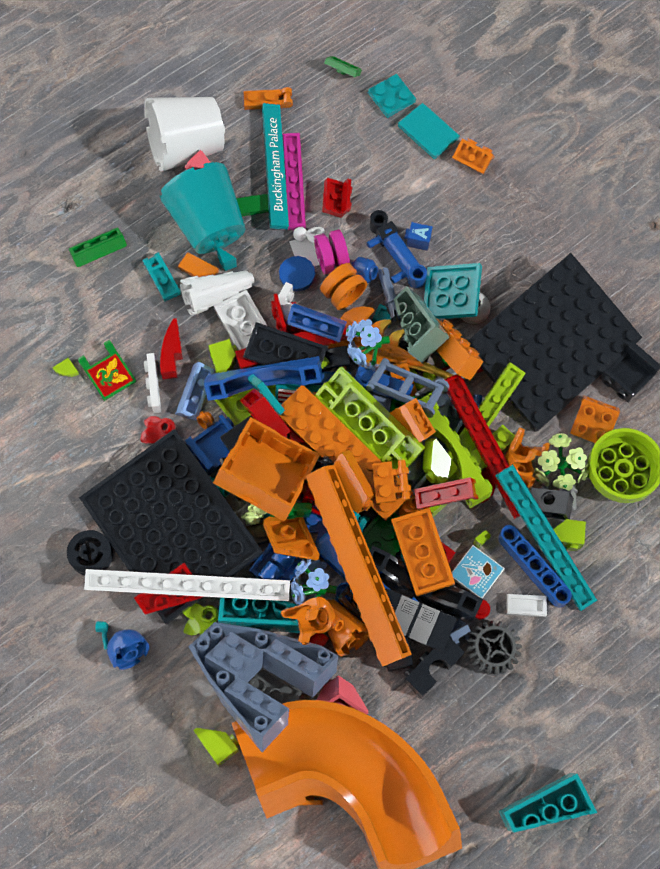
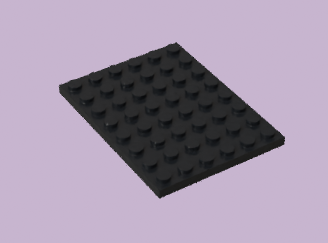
M569 253L473 335L468 342L471 344L470 347L480 353L478 356L484 361L480 367L494 383L510 362L526 373L508 400L533 430L537 432L622 356L633 341L637 343L643 337L574 255Z
M175 429L79 497L129 572L169 574L185 563L193 575L232 577L264 554L263 550L216 485L213 484L211 478ZM202 598L157 611V613L167 625Z

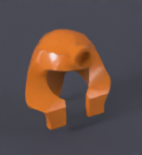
M518 428L505 454V458L509 466L513 465L525 485L530 488L536 480L532 476L534 474L532 460H534L535 456H542L543 451H548L551 444L547 442L542 447L523 446L522 440L525 429Z
M323 597L311 598L300 605L281 611V615L284 618L298 620L300 630L298 641L302 645L309 644L310 637L315 633H325L331 628L339 631L344 626V621L335 615L331 604Z

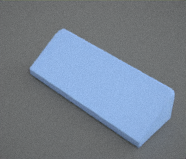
M201 362L193 365L177 407L176 415L197 420L196 418L199 416L206 396L204 387L206 375L214 374L215 369Z

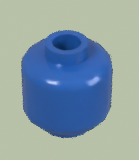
M358 257L355 261L351 262V265L357 271L356 275H361L367 283L376 278L378 267L374 260Z

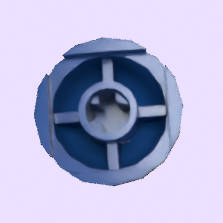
M132 629L116 632L107 645V654L114 668L119 667L120 670L137 665L141 662L138 658L143 654L146 657L149 651V644L143 635Z

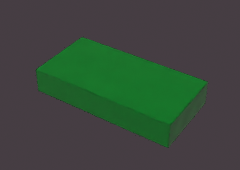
M268 194L236 198L242 217L269 213Z

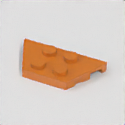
M270 516L264 519L263 526L274 553L319 560V552L303 517L286 519L285 522Z

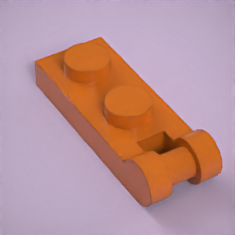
M290 87L277 90L243 91L244 110L262 109L263 103L280 105V108H290L293 106V100L291 99L292 89Z

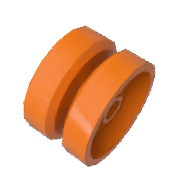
M350 263L342 264L333 270L320 287L321 293L326 298L331 299V304L337 310H343L352 305L363 294L368 285L361 275H356L357 271Z

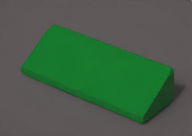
M115 228L75 245L68 250L76 266L81 267L126 247L127 244L119 228Z

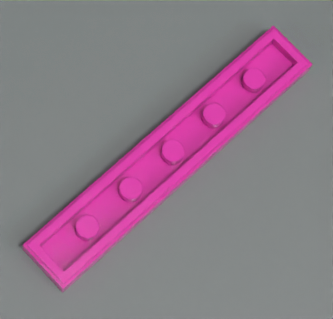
M300 133L282 134L289 220L288 230H295L297 227L306 229Z

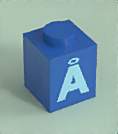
M411 222L410 229L406 228L404 239H407V247L428 251L433 226Z

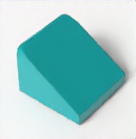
M220 247L216 249L218 260L224 271L237 267V261L234 256Z

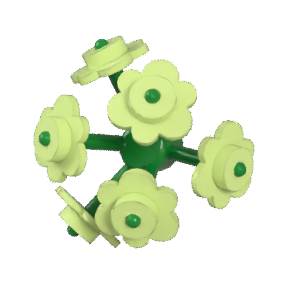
M556 434L549 439V443L558 448V455L555 450L542 452V456L538 459V464L542 466L545 472L543 473L538 468L534 469V477L539 484L542 485L544 483L548 487L549 480L546 476L559 469L561 475L553 481V486L557 487V489L571 490L576 480L573 479L571 474L565 475V468L580 474L577 480L578 484L582 480L585 481L589 478V470L587 469L589 464L587 463L585 466L587 456L583 454L582 448L570 449V455L567 458L563 455V447H568L570 442H572L568 435Z

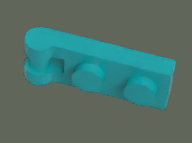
M159 252L153 254L154 256L149 259L145 258L142 260L164 302L181 295L179 287Z

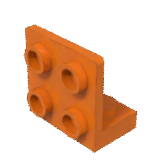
M583 395L581 406L570 434L596 443L601 436L613 430L620 414V409Z
M417 398L390 412L419 442L436 432Z

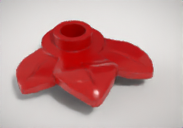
M157 416L148 417L144 420L147 428L142 432L141 442L146 444L157 442L176 428L174 421L169 418L161 419ZM167 424L168 428L163 430V426Z

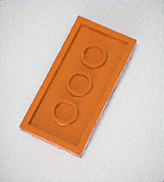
M430 508L391 519L415 595L420 596L455 585Z

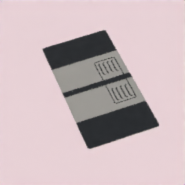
M385 588L404 636L443 652L457 619Z

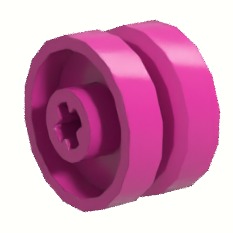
M340 229L331 231L329 233V240L324 233L314 236L317 259L324 275L330 274L335 270V265L339 267L342 264L350 263L346 242Z

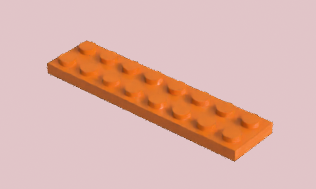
M301 385L281 404L285 411L279 415L280 418L314 452L320 454L321 458L327 456L335 463L342 452L351 451L375 493L372 464L382 463V461L304 385ZM393 476L395 487L401 486L400 479L397 476ZM402 493L396 494V502L376 504V496L374 495L371 508L386 522L407 500H402Z

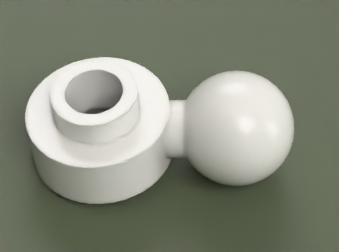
M297 227L293 232V236L297 241H304L308 238V241L314 243V236L325 234V230L322 227H313L307 231L303 227Z

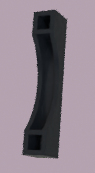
M372 546L370 553L380 577L415 594L406 564L393 555ZM453 586L420 595V597L471 622L474 620L483 601L482 598Z

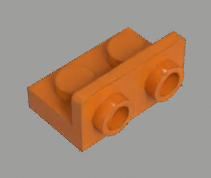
M468 138L467 141L462 139L452 158L484 175L491 160L495 157L492 154V150L485 146L483 148L476 146L477 142Z

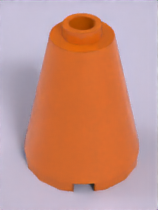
M327 599L334 609L335 615L344 621V626L341 630L336 631L331 628L327 632L336 653L339 656L351 654L349 652L350 649L355 648L357 650L369 639V632L366 625L335 599Z

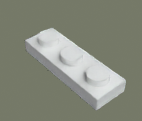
M154 353L147 354V361H144L145 372H148L149 378L145 379L147 390L150 389V396H147L148 407H152L153 413H160L161 404L157 363Z

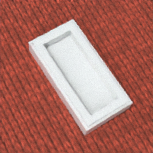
M507 594L506 615L546 617L547 596Z

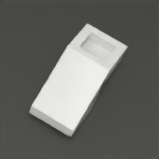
M286 282L278 298L286 328L290 329L291 325L286 324L290 308L293 305L291 301L293 300L294 293L293 285Z

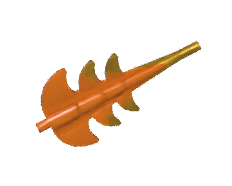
M364 306L352 308L345 312L340 319L347 322L346 328H348L349 325L352 326L354 321L357 324L361 320L366 321L375 310ZM390 319L380 320L371 326L373 328L377 327L379 334L383 337L385 330L392 322ZM404 329L393 332L389 335L390 343L383 344L381 348H378L377 364H380L383 358L388 359L390 363L394 364L406 360L408 367L434 374L444 379L454 375L426 361L421 363L408 351L400 348V340L405 335ZM355 336L353 338L357 347L363 346L361 344L362 338ZM344 340L329 345L328 349L348 346L350 342ZM374 350L365 355L367 358L366 363L372 361Z

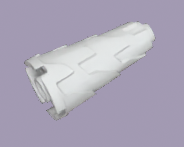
M246 270L182 279L180 281L182 283L180 288L185 306L191 305L192 308L187 310L192 316L209 310V307L224 302L223 300L252 287L254 277L251 272L249 273Z

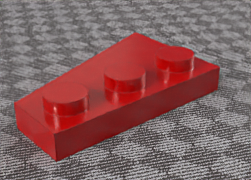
M185 563L169 573L193 575ZM140 593L134 599L143 613L147 615L197 600L204 596Z

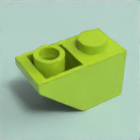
M566 519L553 529L567 550L578 551V549L584 546L585 521Z

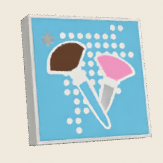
M472 545L452 571L455 582L470 593L483 599L505 568Z

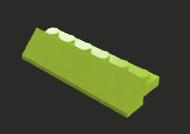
M343 367L338 368L330 380L324 383L314 395L382 462L392 461V469L398 468V460H405L406 467H409L425 449V446Z

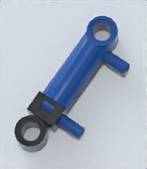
M382 210L374 211L370 216V230L376 234V237L366 243L367 247L372 248L380 243L382 247L385 246L402 270L391 277L393 283H397L407 277L408 284L412 288H422L426 282V268L419 264L401 239L395 224L392 221L388 222L387 213ZM414 275H419L421 278H415Z

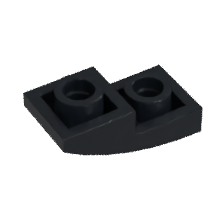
M348 346L327 349L325 357L328 359L329 364L322 371L350 366Z

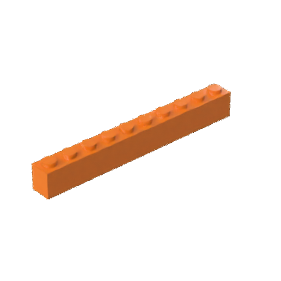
M335 465L324 466L306 475L308 487L315 499V505L321 513L323 525L327 528L330 542L335 548L338 562L344 570L345 579L350 585L353 599L358 605L361 619L367 627L369 639L373 642L376 656L381 662L382 667L412 655Z

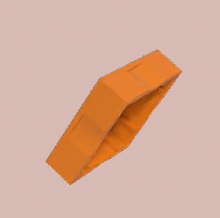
M250 417L234 448L229 452L220 467L213 484L285 522L307 480L306 475L311 473L320 454L296 441L285 438L274 429Z

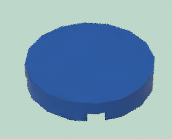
M293 256L284 260L280 265L279 278L283 286L287 282L293 285V291H303L312 285L315 279V268L307 258Z

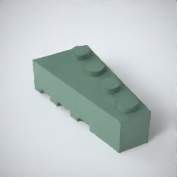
M406 286L394 298L398 316L401 317L402 322L400 324L405 332V341L409 346L407 348L408 353L423 363L449 338V335L421 297Z

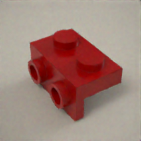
M327 177L324 180L323 213L342 218L350 211L352 206L350 195L353 190L351 179L348 178L341 182Z

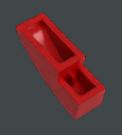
M177 318L172 319L163 339L160 356V370L163 380L178 378L176 361L183 360Z

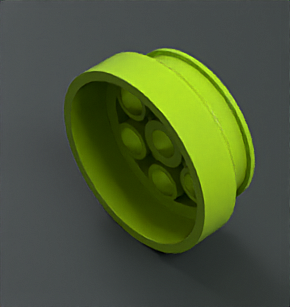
M630 428L614 429L601 436L590 451L587 462L589 464L587 468L589 470V478L594 487L603 496L619 503L641 501L651 495L660 484V448L651 437L641 431ZM621 450H626L629 455H624ZM603 455H608L611 461L605 460ZM636 462H641L644 468L638 467ZM618 467L624 468L626 473H621ZM600 473H606L608 479L602 478ZM634 480L640 481L641 486H637ZM615 485H620L623 488V492L618 491Z

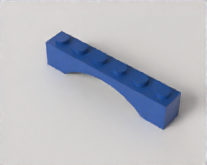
M317 356L206 375L204 387L207 399L210 401L227 398L234 394L254 389L247 380L252 374L258 377L266 386L279 384L308 385L322 382L323 372L320 358Z

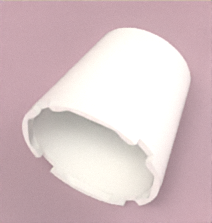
M213 97L147 98L145 100V118H149V127H146L154 161L157 166H161L159 167L161 172L186 164L200 150L206 156L223 151L225 127L222 122L220 109Z

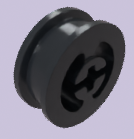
M85 530L79 532L70 540L67 547V559L76 572L85 576L86 569L107 570L113 559V549L108 539L102 533L94 530ZM88 541L99 542L101 544V546L96 547V545L93 543H89L91 550L93 551L91 553V557L94 563H96L100 559V556H102L101 560L97 564L92 566L81 565L79 563L80 560H84L86 563L91 564L90 558L87 556V554H89L88 547L86 544L83 543Z

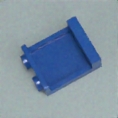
M223 415L219 416V421L213 424V426H210L194 439L190 436L185 440V444L208 475L221 467L219 460L227 457L229 454L228 449L219 437L235 426L228 417L225 418Z

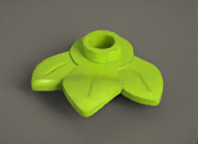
M196 603L183 612L189 618L184 628V634L190 636L201 635L214 622L218 621L219 612L217 608L212 605L203 607ZM212 613L213 616L212 618L207 619L206 614Z

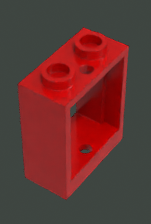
M255 388L240 399V402L255 420L287 438L288 433L291 432L266 398Z

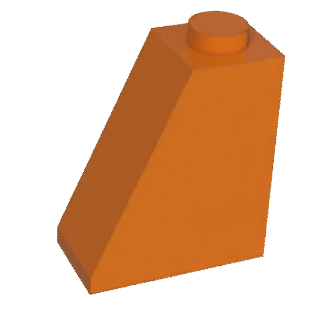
M349 450L344 451L333 465H335L352 509L358 514L363 510L367 511L373 504L372 498L375 493L352 452Z

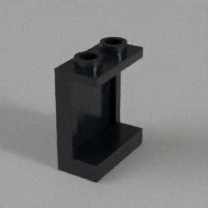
M633 341L628 346L626 352L606 369L600 378L607 387H611L616 391L619 398L629 403L659 372L660 364Z

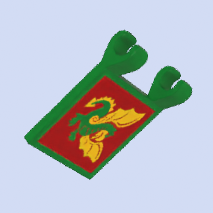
M110 340L104 342L105 349L110 355L90 366L84 355L78 358L79 364L104 401L137 382Z

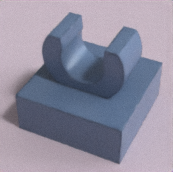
M459 619L453 627L450 638L458 646H460V637L463 636L464 639H469L467 633L470 632L468 625Z

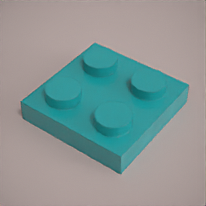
M398 74L368 89L369 96L387 118L416 102V97Z

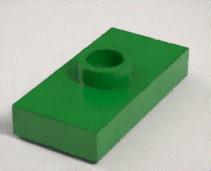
M335 56L327 57L324 64L337 69L336 72L343 75L349 74L357 77L360 76L362 71L361 68Z
M295 503L286 519L310 517L312 503Z

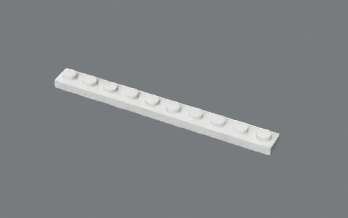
M86 569L84 590L289 601L290 581Z

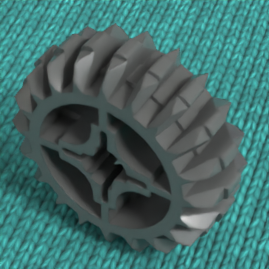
M494 620L490 621L489 626L486 622H483V629L477 625L475 627L477 633L472 631L470 633L472 638L467 640V643L473 645L467 647V651L473 652L468 658L476 659L473 662V666L479 663L481 665L479 668L480 672L484 667L487 668V675L493 670L494 675L497 676L499 669L502 674H506V667L512 670L514 668L512 663L517 664L519 662L515 657L521 656V652L517 650L521 649L522 645L515 643L520 640V637L512 636L516 631L513 629L509 632V624L504 628L501 627L502 621H499L497 626H495ZM486 633L499 634L495 639L483 637V635ZM504 638L509 644L510 654L507 653V650L502 645ZM499 640L497 644V649L499 650H495L491 655H489L492 651V647L490 646H493ZM478 642L482 643L481 646L486 650L484 658L479 652ZM494 656L507 659L502 663L489 662Z

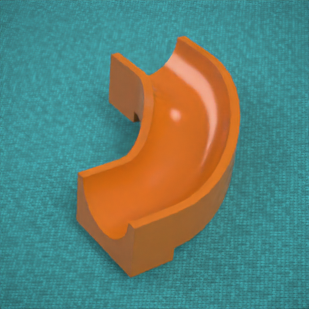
M321 700L286 702L283 705L289 708L288 725L263 752L258 749L236 721L231 723L266 818L306 803V796L318 795L328 798L341 806L359 825L366 837L378 869H416L462 849L460 827L434 774L418 753L402 737L375 718L354 708Z

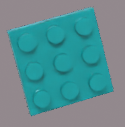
M480 263L427 268L424 303L435 318L477 317L482 265Z

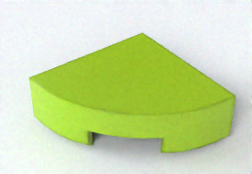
M69 358L52 367L54 372L60 376L74 377L79 375V372Z
M485 530L475 538L473 544L475 547L480 548L492 535Z

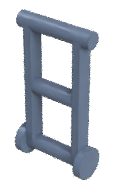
M383 358L368 382L366 389L368 391L377 390L407 403L415 399L406 395L413 381L431 388L434 392L428 402L425 403L420 400L418 402L426 416L432 418L435 414L433 407L441 393L448 391L449 384L443 379H436L435 382L390 364L388 359ZM385 370L406 378L399 391L378 383Z

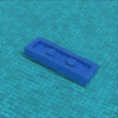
M359 366L355 380L366 389L375 371ZM382 374L378 383L399 391L404 381ZM411 384L406 395H411L414 384ZM373 389V391H371V392H374V393H377V394L386 396V397H388V398H391V399H394V400L403 402V401L398 400V399H396V398H393V397H391V396H389V395H386V394H384V393H381V392H379V391H377V390H374V389Z

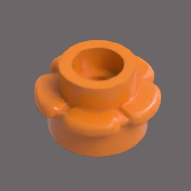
M201 411L200 415L196 418L198 424L203 429L213 426L214 418L211 413Z

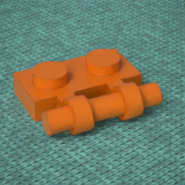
M398 460L397 469H392V461L372 464L376 504L396 502V494L402 493V500H410L409 492H411V485H408L407 474H409V469L406 467L405 460ZM393 476L400 477L401 486L395 487Z

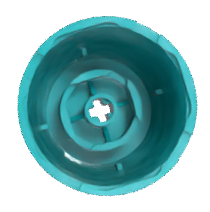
M205 163L203 168L195 170L192 167L178 174L166 183L161 189L162 195L159 196L176 224L198 254L215 252L218 247L223 249L238 240L246 230L227 167L223 163Z

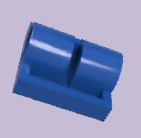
M270 543L265 549L264 554L258 558L249 572L258 579L288 580L291 583L296 577V566L302 560L298 557L274 553Z

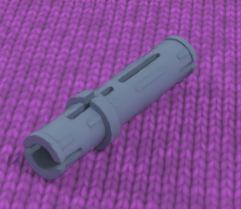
M383 268L385 275L379 269L377 274L386 299L385 305L389 309L391 320L397 321L395 314H397L398 320H400L401 317L398 316L394 302L396 295L389 269Z

